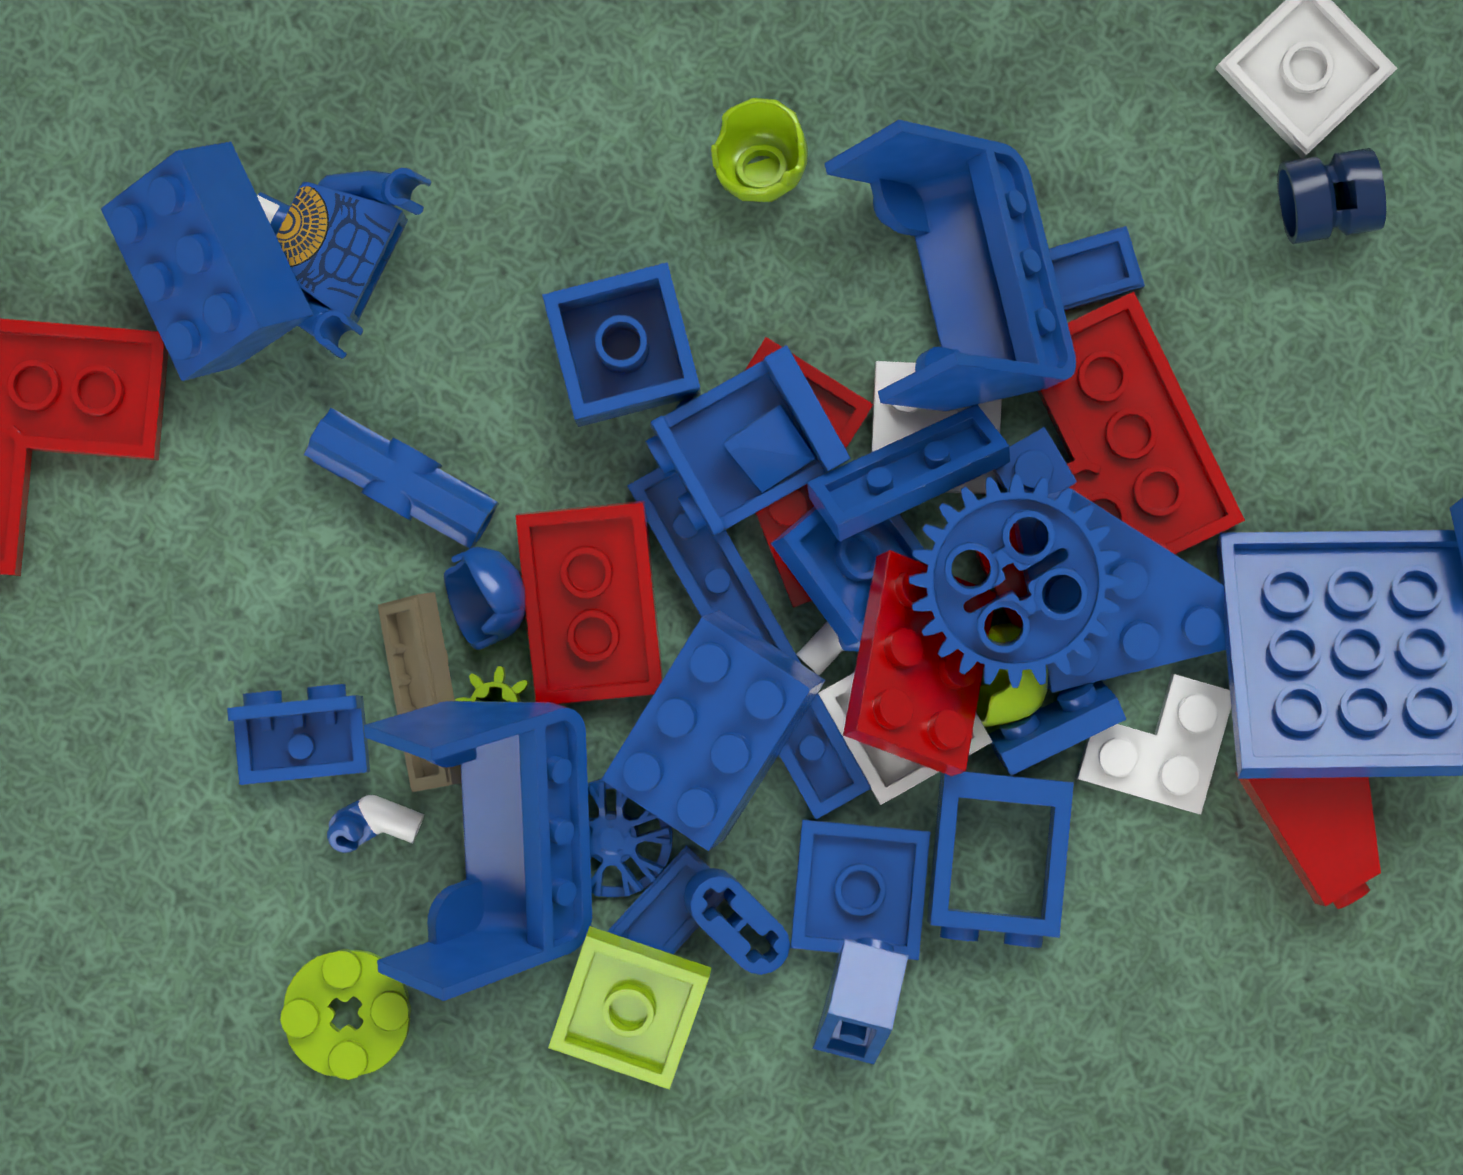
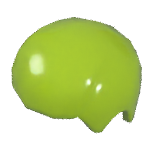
M751 98L729 108L722 116L719 136L715 144L711 146L712 163L716 170V176L724 190L738 199L755 202L775 201L798 185L807 165L808 145L796 113L776 99ZM758 156L770 157L768 159L748 164L749 161Z
M1012 623L995 625L990 629L989 637L996 642L1006 643L1015 639L1022 628ZM1047 665L1046 684L1043 685L1038 683L1031 669L1022 671L1018 688H1012L1008 670L999 669L990 685H981L976 710L982 725L986 727L1018 721L1032 715L1042 706L1048 687L1049 673Z

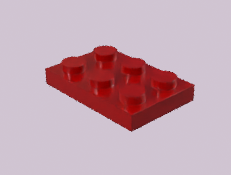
M645 501L516 514L536 702L561 704L654 695L664 678Z
M889 550L876 556L843 736L949 776H954L966 772L984 664L977 661L968 672L962 674L959 672L963 652L957 649L942 658L938 655V650L946 636L943 632L924 636L922 628L934 618L932 611H913L912 603L928 595L927 588L909 583V576L927 572L928 565ZM954 576L959 583L965 586H975L973 583ZM987 590L974 596L964 603V610L973 612L990 600L996 598V593ZM993 611L988 614L984 623V629L988 636Z

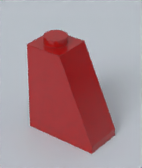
M1369 777L1239 779L1315 904L1326 907L1334 903L1337 909H1341L1359 900L1370 891L1366 882L1379 875L1381 869Z

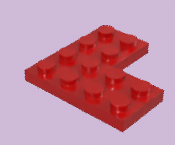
M1134 291L1068 322L1076 355L1075 372L1069 379L1037 392L1071 460L1067 465L1077 483L1071 486L1070 489H1073L1174 554L1245 521ZM1013 524L1009 540L1011 546L1019 552ZM974 550L987 577L990 572L989 560L983 553ZM1014 563L1007 564L1002 568L1005 580L992 588L996 593V597L1008 590H1013L1018 598L1025 596L1027 588L1023 570L1019 571ZM1001 607L1008 622L1022 628L1021 616L1011 608Z
M0 318V575L21 576L32 451L159 461L168 351L158 331Z

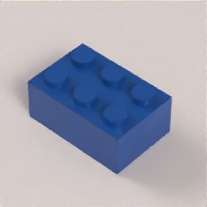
M232 142L175 151L101 208L181 381L234 368L313 316Z
M720 610L705 615L699 620L601 780L707 851H710L727 838L824 684L825 679Z

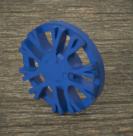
M597 779L588 783V795H592L599 808V816L589 818L590 860L594 857L602 862V864L591 878V891L595 894L594 896L598 897L630 896L648 887L664 870L672 851L673 829L648 810H645L636 818H631L625 814L624 805L628 797L616 790L617 811L607 812L606 789L615 788L603 780ZM658 818L661 826L660 829L639 835L637 825ZM648 841L662 844L656 863L640 855L637 849L639 843ZM630 857L633 858L645 874L638 880L624 862ZM614 865L621 871L622 886L603 885L606 867Z

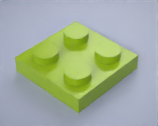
M589 926L548 1048L670 1090L712 968Z

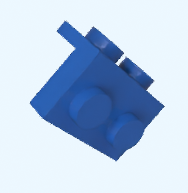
M345 684L308 687V700L292 702L282 701L281 690L243 694L244 706L227 708L228 721H234L239 785L370 772L368 743L364 733L366 722L363 696H346Z

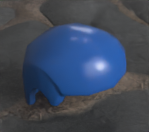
M473 547L452 556L453 563L460 562L445 571L444 583L454 617L465 640L475 650H479L511 636L521 625L526 611L525 587L518 569L501 552L483 547Z

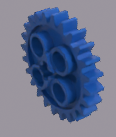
M1013 474L1009 492H1000L994 479L987 477L985 484L986 497L978 499L965 486L961 488L962 499L965 504L963 509L958 512L945 503L939 506L942 515L948 522L943 529L935 525H924L922 530L935 544L933 549L918 548L913 550L912 556L928 564L927 572L909 576V583L927 588L928 595L912 603L913 611H932L934 618L922 628V633L924 636L934 635L939 632L944 633L946 638L938 650V655L941 658L957 649L963 652L959 672L962 674L968 672L978 661L984 664V681L986 684L990 685L999 669L1008 670L1012 688H1018L1022 671L1031 669L1038 683L1043 685L1046 684V665L1054 662L1064 674L1068 675L1071 673L1067 657L1068 653L1074 650L1088 659L1093 656L1090 647L1084 640L1089 633L1108 638L1110 632L1097 619L1100 612H1119L1120 606L1105 597V589L1124 585V579L1113 574H1107L1105 566L1115 562L1121 557V554L1118 550H1100L1098 543L1111 532L1108 525L1092 529L1086 526V522L1095 509L1092 504L1089 503L1082 506L1075 512L1068 509L1073 490L1069 487L1061 491L1053 500L1047 497V478L1041 477L1031 493L1024 492L1020 474ZM1025 517H1035L1041 520L1047 530V540L1044 546L1032 554H1022L1016 551L1011 546L1009 540L1013 524ZM1060 548L1068 551V557L1064 561L1039 572L1026 581L1030 592L1025 596L1018 598L1013 590H1008L973 612L964 610L963 605L967 600L992 589L1005 580L1002 568L1007 564L1014 563L1015 567L1021 571L1031 567ZM966 550H977L988 558L990 572L981 584L965 586L954 578L951 569L952 563L958 554ZM1056 575H1068L1074 578L1079 586V597L1076 603L1063 611L1047 607L1042 598V589L1045 583ZM1000 607L1015 610L1022 619V629L1019 635L1006 643L990 639L984 629V623L988 614Z

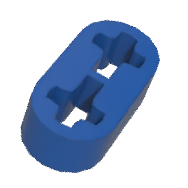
M710 868L701 870L691 878L685 888V907L696 923L743 969L754 974L771 973L782 966L788 957L790 949L789 936L778 920L746 888L723 869ZM728 887L723 897L734 912L727 919L713 907L708 908L703 913L708 905L702 897L705 892L712 888L715 892L721 893ZM747 923L758 934L762 936L767 934L766 939L771 947L763 955L756 949L749 952L751 946L739 932Z

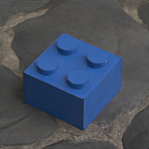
M668 262L542 295L573 416L578 427L678 402L686 398L701 396L700 384Z

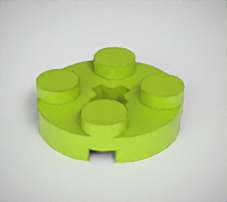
M341 949L317 956L305 964L293 977L285 993L280 1022L292 1050L311 1069L327 1076L350 1080L380 1069L403 1046L409 1033L411 1019L409 994L406 984L378 972L377 960L382 959V957L369 951ZM354 996L363 1004L358 1010V1015L363 1020V1023L358 1029L348 1024L340 1030L332 1023L336 1016V1012L330 1007L333 1002L332 1000L338 998L342 1002H347Z

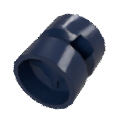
M1371 148L1335 153L1327 165H1324L1318 157L1286 161L1279 165L1277 189L1285 233L1292 244L1328 239L1333 229L1337 227L1346 236L1378 231L1384 228L1386 221L1385 185L1379 160ZM1333 183H1337L1341 207L1337 208Z

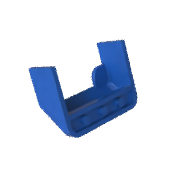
M897 120L824 163L827 175L870 183L873 194V208L878 219L897 233L915 236L941 347H933L921 353L916 360L914 373L878 391L880 403L938 411H952L1047 389L1072 377L1076 369V355L1031 176L1027 165L1015 149L1007 144Z
M444 701L364 725L365 738L421 757L441 767L448 768L461 764L466 880L444 888L435 897L428 913V942L377 960L378 972L445 1001L577 950L583 944L589 926L592 924L586 728L580 714L573 709L550 702Z

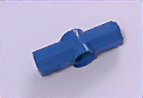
M332 408L318 423L304 453L314 463L342 479L344 477L363 488L361 493L374 501L381 503L410 521L413 517L469 549L473 548L482 537L499 504L486 493L440 470L442 465L395 438L389 441Z

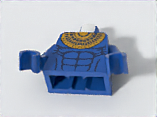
M399 168L392 173L368 170L325 176L318 185L303 182L290 206L262 192L257 195L313 313V316L299 324L298 327L315 337L323 347L338 358L343 359L347 355L346 352L338 347L339 339L345 332L353 330L358 335H362L363 329L357 323L408 222L403 211L393 206H398L415 215L423 212L424 207L410 200L411 194L420 184L430 186L431 180L408 168Z

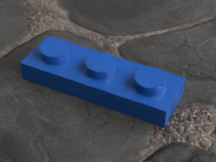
M973 405L808 481L809 499L840 542L1009 463L1010 449L1009 444L979 405Z

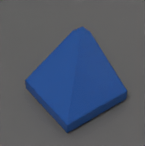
M779 404L728 437L723 443L732 457L762 493L816 458L782 404Z

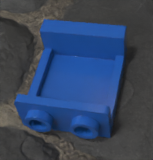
M787 345L764 357L763 361L685 405L665 416L661 415L652 420L650 427L655 436L645 441L663 474L665 475L675 469L687 492L678 496L677 499L695 531L707 526L712 537L801 488L808 481L826 474L851 459ZM779 404H782L816 458L762 493L732 457L723 443L728 437Z

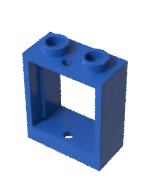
M963 772L954 776L940 773L927 922L930 925L941 926V938L978 941L979 930L1005 932L1004 944L1036 948L1042 947L1043 936L1060 938L1073 782L975 772ZM959 797L1051 806L1041 917L948 908Z

